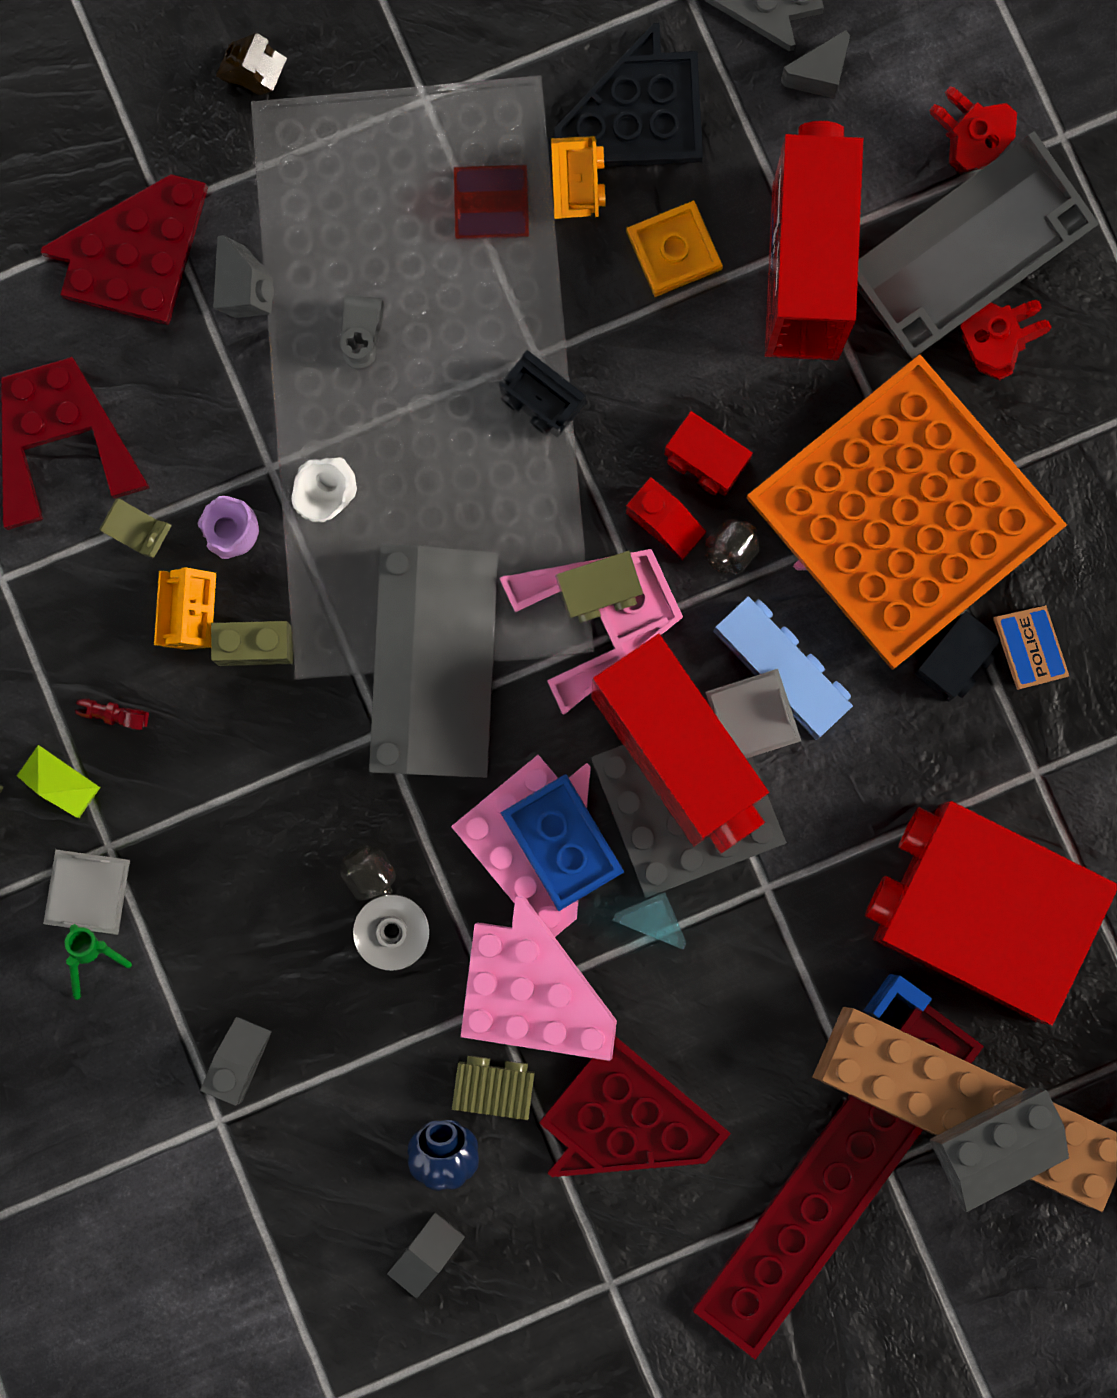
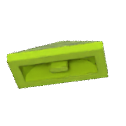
M40 745L37 746L17 775L19 779L39 796L77 818H80L101 788Z

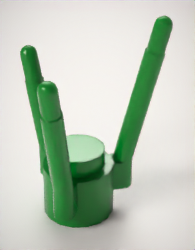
M76 924L71 925L70 932L65 939V948L70 955L66 963L70 970L73 998L79 1000L81 989L78 965L80 963L86 964L94 961L99 953L105 954L125 968H130L132 963L108 947L104 941H98L91 930L78 927Z

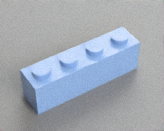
M748 596L715 627L713 632L755 676L778 669L793 716L817 740L853 707L848 701L851 695L839 682L835 681L832 684L822 674L825 668L812 654L805 656L796 647L799 641L788 628L783 626L779 629L770 619L773 613L761 600L757 599L754 602Z

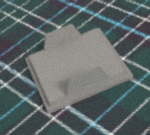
M778 669L706 692L711 709L746 759L801 741Z
M55 849L43 924L67 928L76 924L78 927H84L91 931L118 935L130 860Z

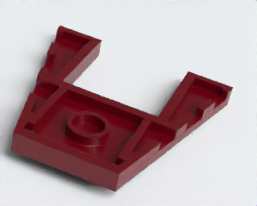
M73 357L1 377L3 526L5 529L10 530L43 520L24 450L91 430L94 432L111 496L116 499L150 489L149 484L137 467L135 460L126 448Z

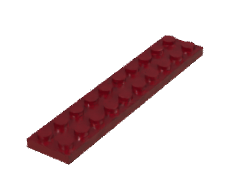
M927 1005L924 1011L912 1009L898 1028L971 1064L984 1047L930 1005ZM849 1095L693 1307V1312L756 1360L923 1129Z

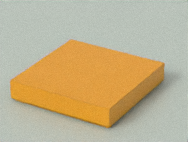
M694 200L627 227L626 232L654 297L721 271L723 268Z

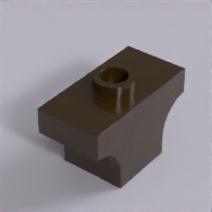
M254 33L229 44L216 77L227 83L241 85L258 95H263L274 90L287 58L268 45V39L258 33Z

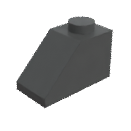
M224 235L218 236L213 308L234 318L271 314L272 300L274 298L273 277L246 246Z
M236 1017L213 1058L200 1091L235 1106L242 1103L272 1031Z

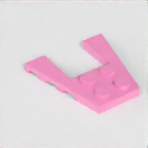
M652 549L630 553L643 591L642 595L635 597L637 604L615 611L614 605L599 609L600 619L614 649L547 680L562 714L567 713L591 693L593 677L658 633L662 635L683 618ZM601 559L508 575L499 579L514 612H517L560 592L555 577L556 574Z

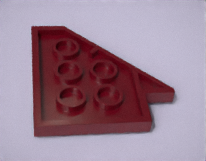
M170 174L43 246L41 254L44 257L69 263L60 295L67 300L169 325L206 198L207 184Z
M616 1036L612 1059L607 1061L591 1058L539 1121V1124L568 1147L547 1172L551 1177L706 1164L731 1134Z

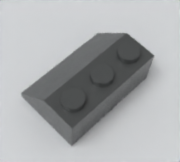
M1033 1086L929 1140L964 1212L984 1204L1069 1159L1065 1126L1047 1090Z

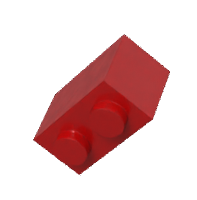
M690 411L666 445L664 453L668 457L667 463L682 474L689 471L699 478L697 483L707 492L713 495L719 492L726 496L750 462L753 452L692 411Z

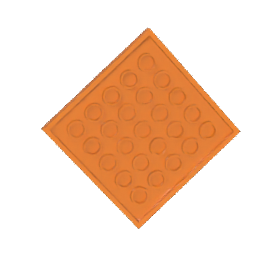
M920 354L746 497L892 670L1067 526L1064 520Z

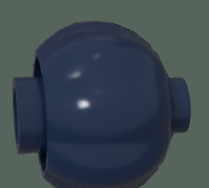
M454 1120L428 1122L412 1136L408 1144V1166L411 1175L431 1190L457 1189L467 1179L471 1178L478 1169L477 1139L469 1129L462 1127L460 1123Z

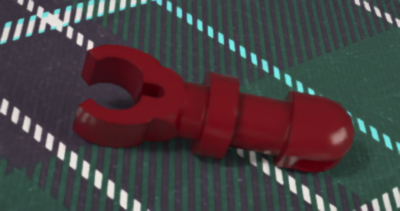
M79 699L76 702L77 705L87 708V710L75 709V713L80 717L103 719L104 723L114 725L117 722L125 727L142 730V727H147L149 712L119 708L117 703L109 702L107 705L99 704L91 699Z

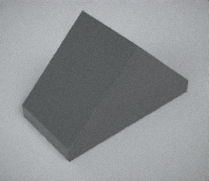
M847 30L785 66L781 77L783 86L835 99L850 39Z
M435 1212L387 1275L415 1298H418L439 1274L465 1236Z

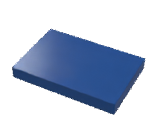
M566 774L501 812L558 911L624 873V870Z

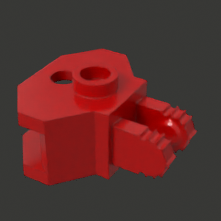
M950 86L946 90L945 96L963 115L956 121L939 105L934 104L929 110L930 114L948 131L945 135L950 139L949 164L959 173L983 169L996 160L1016 137L1017 112L1007 103L985 107L978 102L973 104L958 89ZM986 139H988L991 143L990 148L987 147L985 143Z
M1036 299L1012 309L1010 305L1000 307L990 302L961 323L962 338L977 371L997 380L1013 374L1018 353L1026 349L1025 344L1043 336L1052 328L1046 319L1022 329L1018 324L1040 312L1042 308L1040 301Z

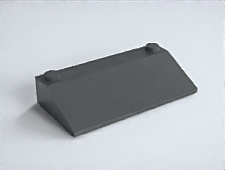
M1033 131L1018 144L861 257L858 261L857 290L910 358L913 359L1099 225V223L1039 136Z
M380 545L369 772L488 778L498 552L416 545Z

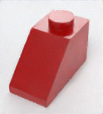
M652 477L649 478L626 505V514L682 561L706 534V530L685 506Z

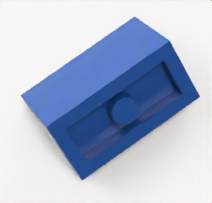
M889 974L863 1011L869 1016L880 1018L894 997L911 1009L924 1011L932 998L902 976Z

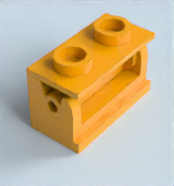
M595 136L551 138L554 218L591 216V213H595V217H599V207L606 206L605 184H598L597 169H604V147L596 146Z
M187 567L171 570L170 572L159 571L154 645L183 650L211 647V623H213L216 573Z

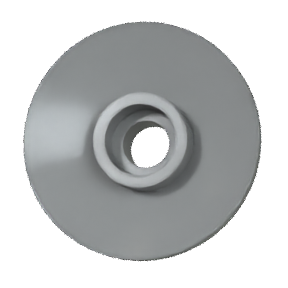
M400 895L379 896L369 901L358 913L353 927L354 943L361 957L370 965L389 971L404 969L415 963L427 947L429 941L428 920L423 910L406 897ZM388 924L398 926L399 933L396 936L386 934L385 927Z

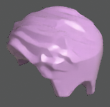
M218 496L215 500L211 501L205 507L198 521V527L201 529L203 537L207 540V548L222 559H229L247 553L255 544L259 534L258 521L254 511L244 501L228 496Z

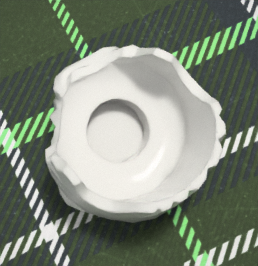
M341 457L308 460L298 468V473L295 477L291 498L293 508L303 518L309 519L312 522L320 521L322 523L332 519L355 497L357 486L354 472L345 459Z

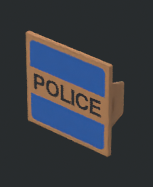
M1046 605L994 617L1017 690L1069 677Z

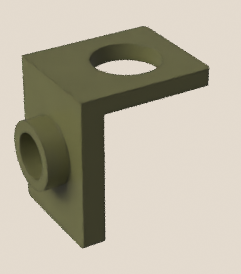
M117 498L99 530L138 553L154 558L172 525L156 520Z

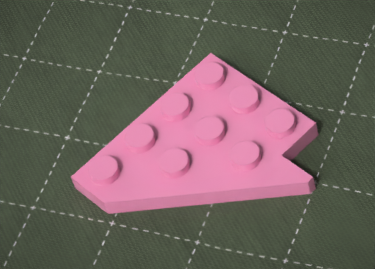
M537 755L451 827L510 899L515 903L517 896L525 897L553 936L556 937L577 919L578 900L558 911L501 814L502 811L558 779L543 759ZM588 763L569 777L586 808L591 768Z
M523 896L515 898L512 927L475 923L461 1037L610 1061L613 1056L617 1020L527 899Z

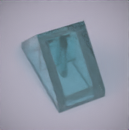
M665 892L614 914L612 921L680 949L684 950L686 940Z

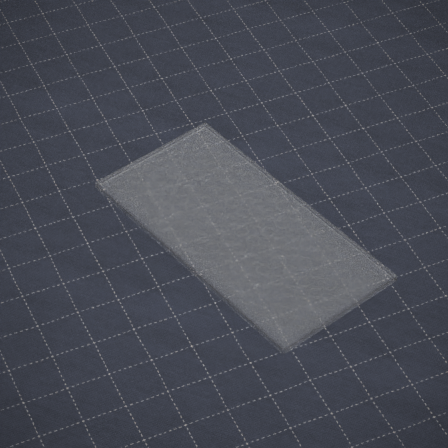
M541 75L252 101L251 110L263 265L273 277L274 287L272 311L267 317L295 679L303 680L374 673L381 544L416 545L499 553L494 662L594 653L591 620L580 623L578 616L569 619L561 592L514 612L499 579L503 576L586 561L573 420L559 438L552 433L545 436L530 423L532 418L522 410L516 413L501 401L503 395L499 389V383L501 381L504 384L506 383L504 379L526 350L530 351L569 382ZM522 170L524 173V191L458 193V173L462 171ZM521 195V198H514V201H520V203H514V206H521V208H512V196ZM487 196H498V209H496L495 199H488L489 209H486ZM502 196H508L510 198V200H507L506 198L502 199L503 206H507L508 204H510L508 208L500 207L499 200ZM461 197H464V202L471 203L470 209L462 210ZM474 198H483L484 207L482 209L474 208ZM477 199L475 201V205L477 207H480L482 205V201L480 199ZM525 212V232L523 234L468 236L459 234V214ZM346 294L384 299L383 322L379 332L377 356L371 367L365 370H356L348 366L341 350L342 311ZM358 344L353 353H359L364 344ZM338 457L345 459L355 475L357 486L355 497L340 513L330 520L321 523L320 521L312 522L309 519L303 518L293 508L291 499L298 468L308 460L313 459L321 460Z

